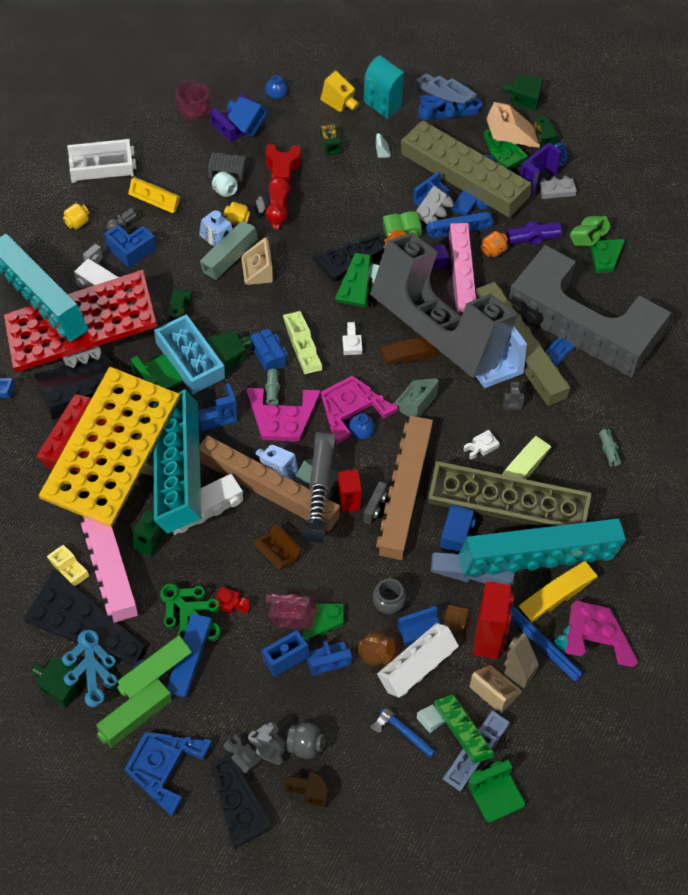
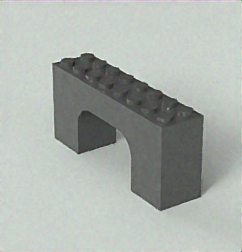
M414 233L387 241L370 295L471 377L474 378L496 368L518 314L490 293L466 303L463 314L460 316L441 301L431 289L429 278L438 252Z
M545 245L511 286L509 301L512 303L514 310L527 321L540 326L543 330L549 331L558 338H562V340L565 339L571 342L576 348L587 352L590 356L596 357L621 373L633 377L663 337L671 312L640 295L628 311L620 317L608 318L594 312L564 294L571 284L576 261Z

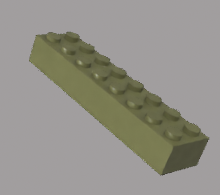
M423 120L401 140L402 155L434 174L440 172L441 178L461 190L467 191L478 198V200L509 218L530 197L531 182Z
M436 461L428 503L448 508L451 505L474 510L476 514L545 528L586 523L592 493Z

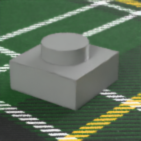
M94 244L83 254L84 262L90 259L98 264L102 259L101 247Z

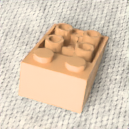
M494 102L487 116L493 139L539 148L540 144L533 125L510 105Z

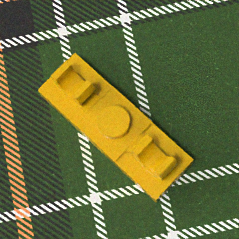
M136 177L131 179L129 195L171 213L176 212L180 196Z

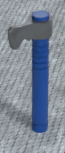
M384 708L378 720L370 726L372 730L381 733L382 725L389 722L430 758L436 752L395 717V714L388 708Z

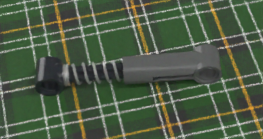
M316 432L314 457L309 487L312 491L311 503L309 505L310 515L308 516V521H305L303 541L323 543L325 523L322 518L325 511L323 507L325 506L324 501L326 497L324 496L330 487L335 434Z

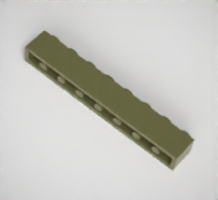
M495 282L476 289V299L491 293L517 313L512 303L505 297L503 290ZM518 314L514 327L527 343L524 373L547 406L567 399L570 390L569 383L561 376L559 369L551 362L549 355L544 352L540 342L534 338L530 328L524 324L522 317Z

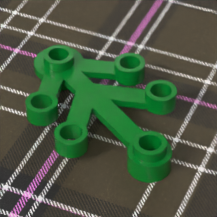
M167 584L161 589L160 597L166 603L164 624L168 629H173L177 625V620L174 617L175 604L180 608V630L178 635L186 632L188 618L191 617L192 613L199 615L195 610H209L215 613L220 609V604L216 599L185 602L181 598L194 596L198 600L203 599L206 596V592L202 586L179 589L175 584ZM198 590H202L203 592L201 595H196V592ZM170 592H174L172 597H168ZM212 603L217 604L215 608H210V605ZM173 619V623L168 625V620ZM212 623L207 640L216 641L221 635V630L217 624ZM216 631V635L210 636V632Z

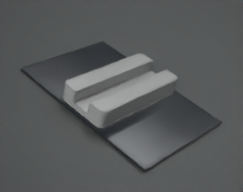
M264 191L261 197H258L259 200H256L255 209L258 219L269 204L266 191Z

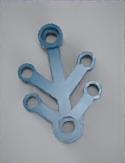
M85 630L78 636L79 644L62 657L63 663L71 666L76 662L77 656L82 651H85V659L73 671H69L64 676V682L70 686L74 685L78 681L79 676L86 670L88 692L85 695V702L90 707H97L104 700V694L97 688L95 671L103 678V685L106 688H112L116 685L117 678L106 669H110L115 664V658L112 655H108L98 645L99 638L96 632ZM94 653L102 659L101 664L94 658Z

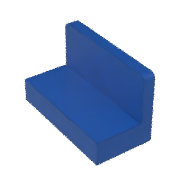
M436 606L398 619L397 630L404 646L413 644L436 623L440 624L437 618L438 609Z

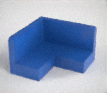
M117 225L104 234L107 249L128 268L156 250L155 236L144 226L129 235Z
M226 384V397L215 400L216 406L198 411L201 432L237 422L236 399L230 384Z

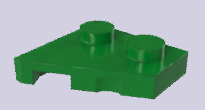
M303 604L302 638L305 642H308L314 636L324 635L329 630H335L343 626V604Z

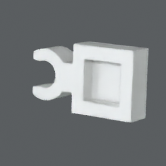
M487 430L474 437L473 443L466 444L464 452L472 450L473 452L470 453L469 458L474 459L479 452L484 456L499 448L500 443Z

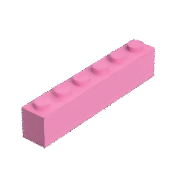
M451 223L449 245L456 312L462 316L466 303L476 299L468 223Z
M83 516L84 522H81L83 533H88L89 538H85L88 550L92 549L94 553L90 554L93 566L97 565L98 570L95 571L97 581L103 584V587H100L102 598H107L108 601L105 604L107 615H112L114 622L138 616L113 529Z

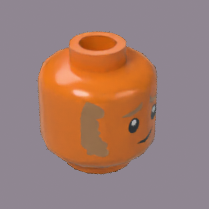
M494 231L482 240L481 248L488 257L495 258L507 250L508 238L504 233L500 234Z

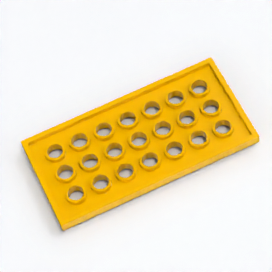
M109 367L43 486L39 498L112 528L180 398L179 394ZM118 387L124 389L121 394H115L113 391ZM138 394L141 396V399L133 401L131 397ZM152 401L159 403L156 408L148 406ZM109 403L116 405L112 410H107L105 406ZM126 410H131L133 412V414L129 417H125L122 415L123 412ZM143 417L151 419L147 424H142L140 420ZM99 419H105L107 421V423L103 426H99L96 424V422ZM117 426L125 428L121 433H116L114 429ZM135 433H140L142 435V437L139 440H134L131 438L132 435ZM91 435L98 436L95 442L87 440ZM108 442H114L116 444V446L113 449H107L105 447V445ZM126 449L134 451L131 456H125L123 452ZM82 451L89 452V456L86 458H80L79 454ZM100 458L107 460L105 465H98L96 462ZM118 465L125 467V470L121 473L114 471ZM74 467L81 469L76 475L70 473V470ZM90 475L98 476L95 482L87 480ZM108 482L116 483V487L113 489H107L105 486ZM64 484L72 486L69 491H62L61 487ZM82 491L90 493L85 499L80 498L79 494ZM101 498L107 500L104 506H99L96 503Z

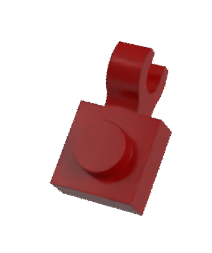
M220 587L215 598L220 604L219 610L231 614L234 609L248 613L251 607L248 605L250 602L248 599L240 598L239 593Z

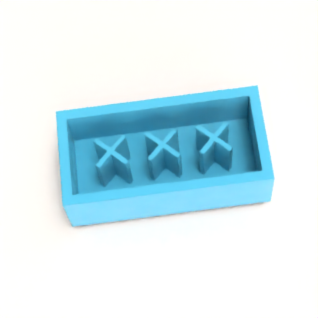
M187 314L154 330L156 344L163 354L168 357L192 395L225 379L223 363Z

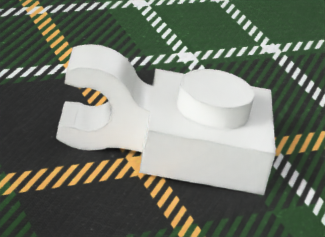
M347 322V335L342 338L343 354H362L361 335H355V322Z

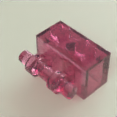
M281 593L266 595V602L272 603L267 617L275 627L311 630L318 607L310 597H298L296 594L283 596Z

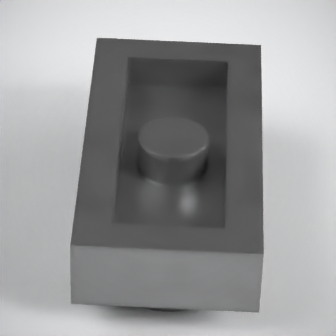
M379 481L364 511L363 522L371 525L373 519L378 518L381 510L379 507L381 503H385L388 492H386L387 484Z

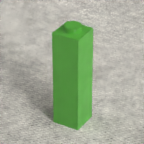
M179 634L117 681L119 683V686H117L118 690L124 697L126 695L129 698L133 697L189 655L192 650Z
M158 678L96 724L98 730L97 737L103 744L107 743L112 748L172 701L170 692Z

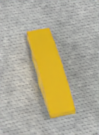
M584 561L540 589L520 604L519 607L533 623L547 611L551 612L563 601L566 600L567 602L598 578V576Z

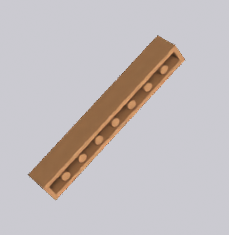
M410 416L409 423L405 422L403 433L406 436L401 438L399 448L402 449V453L398 454L396 459L398 470H394L392 481L395 483L394 486H390L388 494L391 500L390 503L386 502L384 511L387 517L382 519L380 528L383 534L378 536L376 547L380 548L379 556L398 560L403 559L433 420Z
M208 435L200 444V463L224 476L232 474L237 483L308 520L311 490ZM326 499L324 501L325 506L323 508L325 511L323 512L324 517L322 519L325 523V530L330 532L339 519L340 505Z

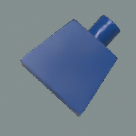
M242 97L237 102L231 100L227 105V109L231 111L228 118L251 138H253L269 111L260 104Z

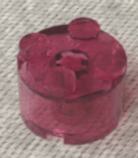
M187 80L177 86L175 91L176 108L180 115L185 117L186 120L191 121L209 113V90L203 82L196 83L194 80Z

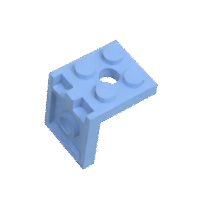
M514 326L497 368L476 376L484 388L524 374L527 343Z

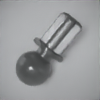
M131 208L121 215L118 214L119 219L109 220L107 223L108 231L117 225L121 227L123 224L126 227L127 223L137 217L136 212Z

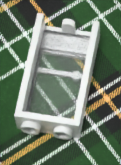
M129 139L67 145L72 183L76 182V180L134 176L133 169H136L135 158H131V156H135L134 147L130 146Z

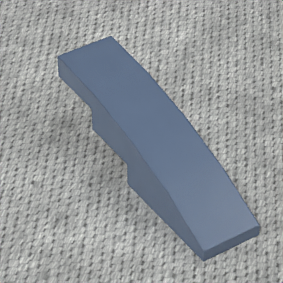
M426 73L415 80L417 87L448 101L467 103L477 96L476 93L453 78L447 81L441 76L433 78Z
M432 554L431 572L464 582H468L471 579L482 583L514 584V573L509 571L501 572L497 575L482 574L475 578L471 576L464 577L458 554Z
M492 711L478 731L490 748L493 749L510 725V722ZM463 749L443 780L461 792L469 782L471 774L477 771L484 761L473 764Z

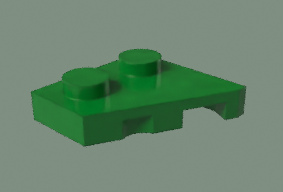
M624 239L599 240L590 246L595 273L614 271Z

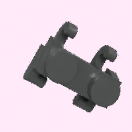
M269 722L257 731L251 732L248 739L250 743L256 745L257 749L255 752L261 759L281 765L283 762L281 755L285 751L286 743L278 737V727Z

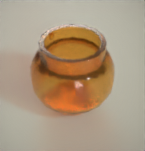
M372 632L360 641L358 653L367 665L381 667L394 660L396 652L394 638L388 637L381 632Z

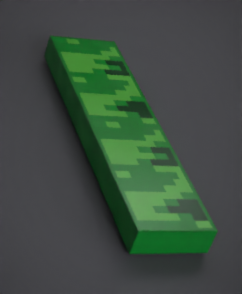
M453 694L434 701L435 708L473 764L493 758L494 752Z

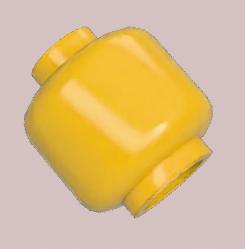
M232 202L230 206L226 205L223 215L226 216V220L231 225L237 226L241 221L247 223L250 211H248L246 205Z
M75 203L64 211L63 220L70 229L74 228L77 230L88 223V214L90 212L85 205L81 206Z

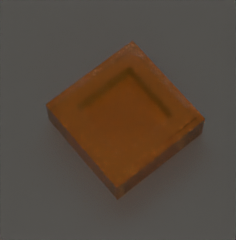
M448 605L444 626L464 630L468 609Z

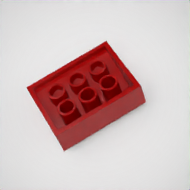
M75 394L36 456L47 469L53 470L92 398ZM107 405L105 406V408H106L107 410H112V409H114V408L109 407V406H107ZM99 419L96 422L99 426L107 423L105 419ZM122 426L115 427L114 431L119 433ZM91 435L87 440L95 442L98 436ZM108 442L105 447L110 449L113 442ZM82 451L79 454L80 458L89 456L87 451ZM104 458L98 459L96 463L100 465ZM74 467L70 470V473L76 475L81 469Z

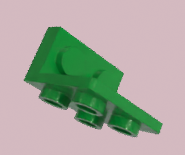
M165 354L147 363L141 362L138 356L131 358L132 371L137 378L165 389H170L183 382L182 377Z

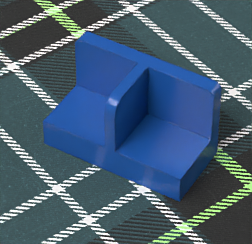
M440 172L435 173L414 189L413 203L418 207L433 186L438 187L447 195L450 194V190L440 182Z
M323 641V647L309 651V658L306 660L313 676L351 665L352 655L350 649H346L344 642L328 646L327 641Z

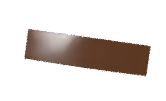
M423 337L400 341L380 348V353L387 366L400 361L406 364L417 359L423 362L443 355Z

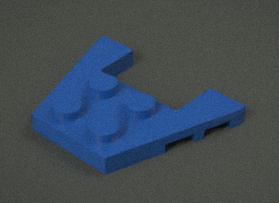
M145 732L124 770L157 804L173 817L182 801V797L164 789V785L183 752L204 760L212 745V741L204 739V741L191 739V737L177 738L172 737V735Z

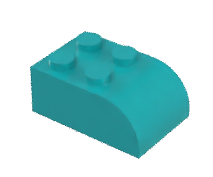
M380 55L371 62L365 74L364 102L387 119L401 109L404 72Z

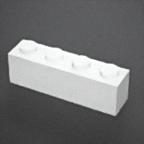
M87 259L74 271L76 284L84 289L119 278L90 259Z
M232 474L201 488L202 519L173 531L174 535L183 533L190 527L201 524L206 519L214 515L217 516L224 510L235 507L243 501V491Z
M436 623L378 672L377 675L386 691L399 698L405 695L413 685L420 682L428 672L435 669L443 659L449 657L459 646L449 627Z

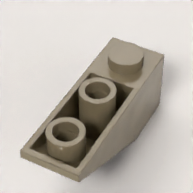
M523 633L519 639L515 637L509 645L511 649L507 654L508 659L504 664L506 666L504 674L525 688L536 675L539 664L526 634Z

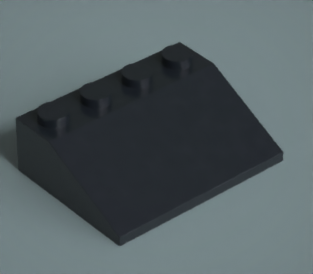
M106 352L101 353L99 360L93 357L89 358L87 364L77 362L74 368L62 365L34 375L52 420L61 417L75 394L90 398L94 396L108 368H115ZM118 387L113 392L121 394L123 388Z

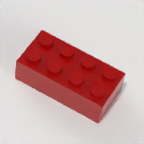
M493 582L485 583L477 620L474 656L497 659L499 652H503L512 613L510 611L514 594L510 593L511 585Z

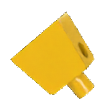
M334 71L325 79L320 100L339 112H342L347 107L354 111L359 105V102L353 99L354 87L337 71Z

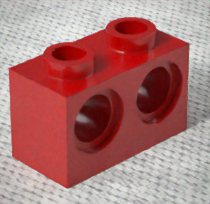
M358 470L338 472L337 493L341 512L360 510L362 490Z

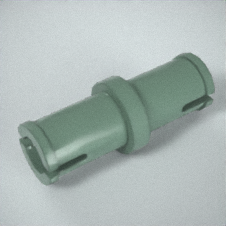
M276 369L267 371L265 390L267 391L266 403L268 405L278 404L280 384L278 383L279 371L277 372Z
M604 429L599 432L603 443L602 449L607 455L609 465L612 467L614 464L615 467L621 463L617 452L618 446L613 440L611 430Z

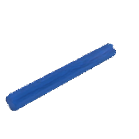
M512 605L510 611L512 613L511 621L573 681L580 679L583 674L582 671Z

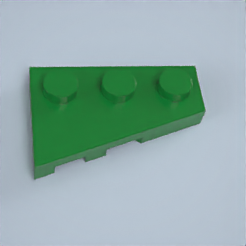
M490 129L484 131L483 137L495 162L511 170L528 159V156L517 144L497 141L493 139Z
M354 254L335 297L338 303L368 308L367 294H369L370 290L368 284L369 278H371L373 262L370 255Z

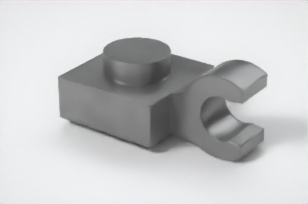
M511 382L510 393L504 394L503 410H522L524 394L520 393L519 382Z

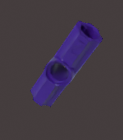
M536 221L527 223L525 227L507 229L506 232L508 244L529 242L531 245L539 244L544 239L561 237L562 234L560 223L539 224Z

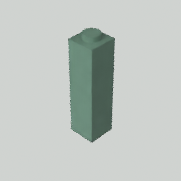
M241 221L200 260L203 273L217 280L258 240L256 228L252 224Z

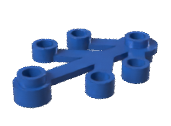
M434 95L421 96L420 114L424 118L431 117L433 110L445 103V115L454 116L455 107H453L452 101ZM456 102V108L465 109L466 103Z

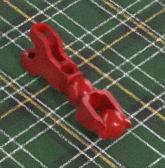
M267 144L266 166L272 170V177L268 188L270 205L265 213L267 220L274 229H278L288 215L287 196L290 193V174L300 166V146L293 145L289 152L281 153L276 150L275 144Z

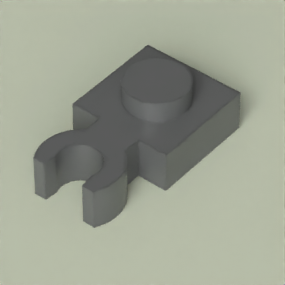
M234 735L231 740L228 739L223 745L227 751L234 754L231 757L232 760L245 774L262 760L248 744L243 746L241 739L237 735Z

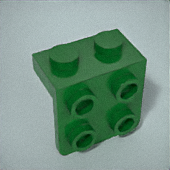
M509 760L504 762L497 761L487 770L483 771L480 769L473 772L469 778L468 788L485 821L488 823L516 812L525 805L510 776L512 766Z

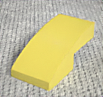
M64 545L47 556L57 571L74 587L89 577L88 571Z

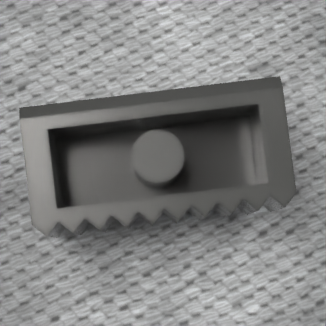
M213 152L208 167L209 178H214L220 172H227L235 177L237 182H243L246 157L225 155L223 153L215 154Z

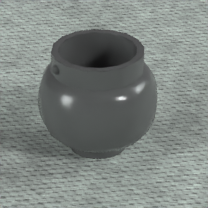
M391 578L384 579L374 588L372 594L373 604L381 613L387 615L395 614L404 607L406 592L397 580Z
M301 723L298 726H291L287 737V749L290 753H295L299 758L313 759L319 752L324 750L325 735L322 734L319 726L312 723Z

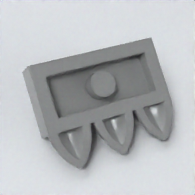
M566 175L561 180L553 176L550 181H547L545 178H541L538 185L542 199L576 196L573 178L570 179Z
M433 186L416 212L419 219L429 224L432 221L438 220L436 215L446 217V211L443 206L453 207V201L446 193Z
M99 346L62 358L66 366L74 368L77 362L87 364L88 359L92 357L99 360L101 350Z

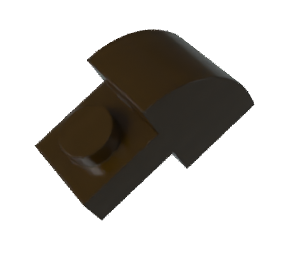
M310 772L308 780L300 775L286 777L285 792L305 795V804L326 808L327 786L319 775Z

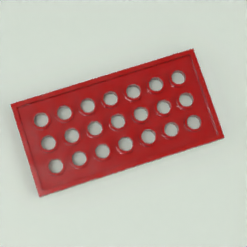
M143 270L67 294L77 306H80L79 310L89 329L84 335L77 337L71 342L68 340L62 342L66 337L62 338L57 332L56 327L53 329L50 326L47 318L39 321L42 318L38 311L39 309L35 310L32 306L4 314L12 366L15 373L158 327ZM139 315L138 318L132 319L133 316ZM122 320L121 323L115 324V322Z

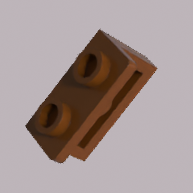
M278 524L273 525L270 533L257 538L254 542V545L279 570L295 564L302 552V548Z

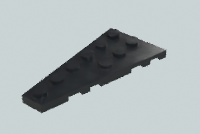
M54 569L24 618L28 624L75 643H78V636L82 631L93 630L98 635V645L108 655H112L115 659L133 666L140 660L145 650L142 643L117 622H114L110 616Z

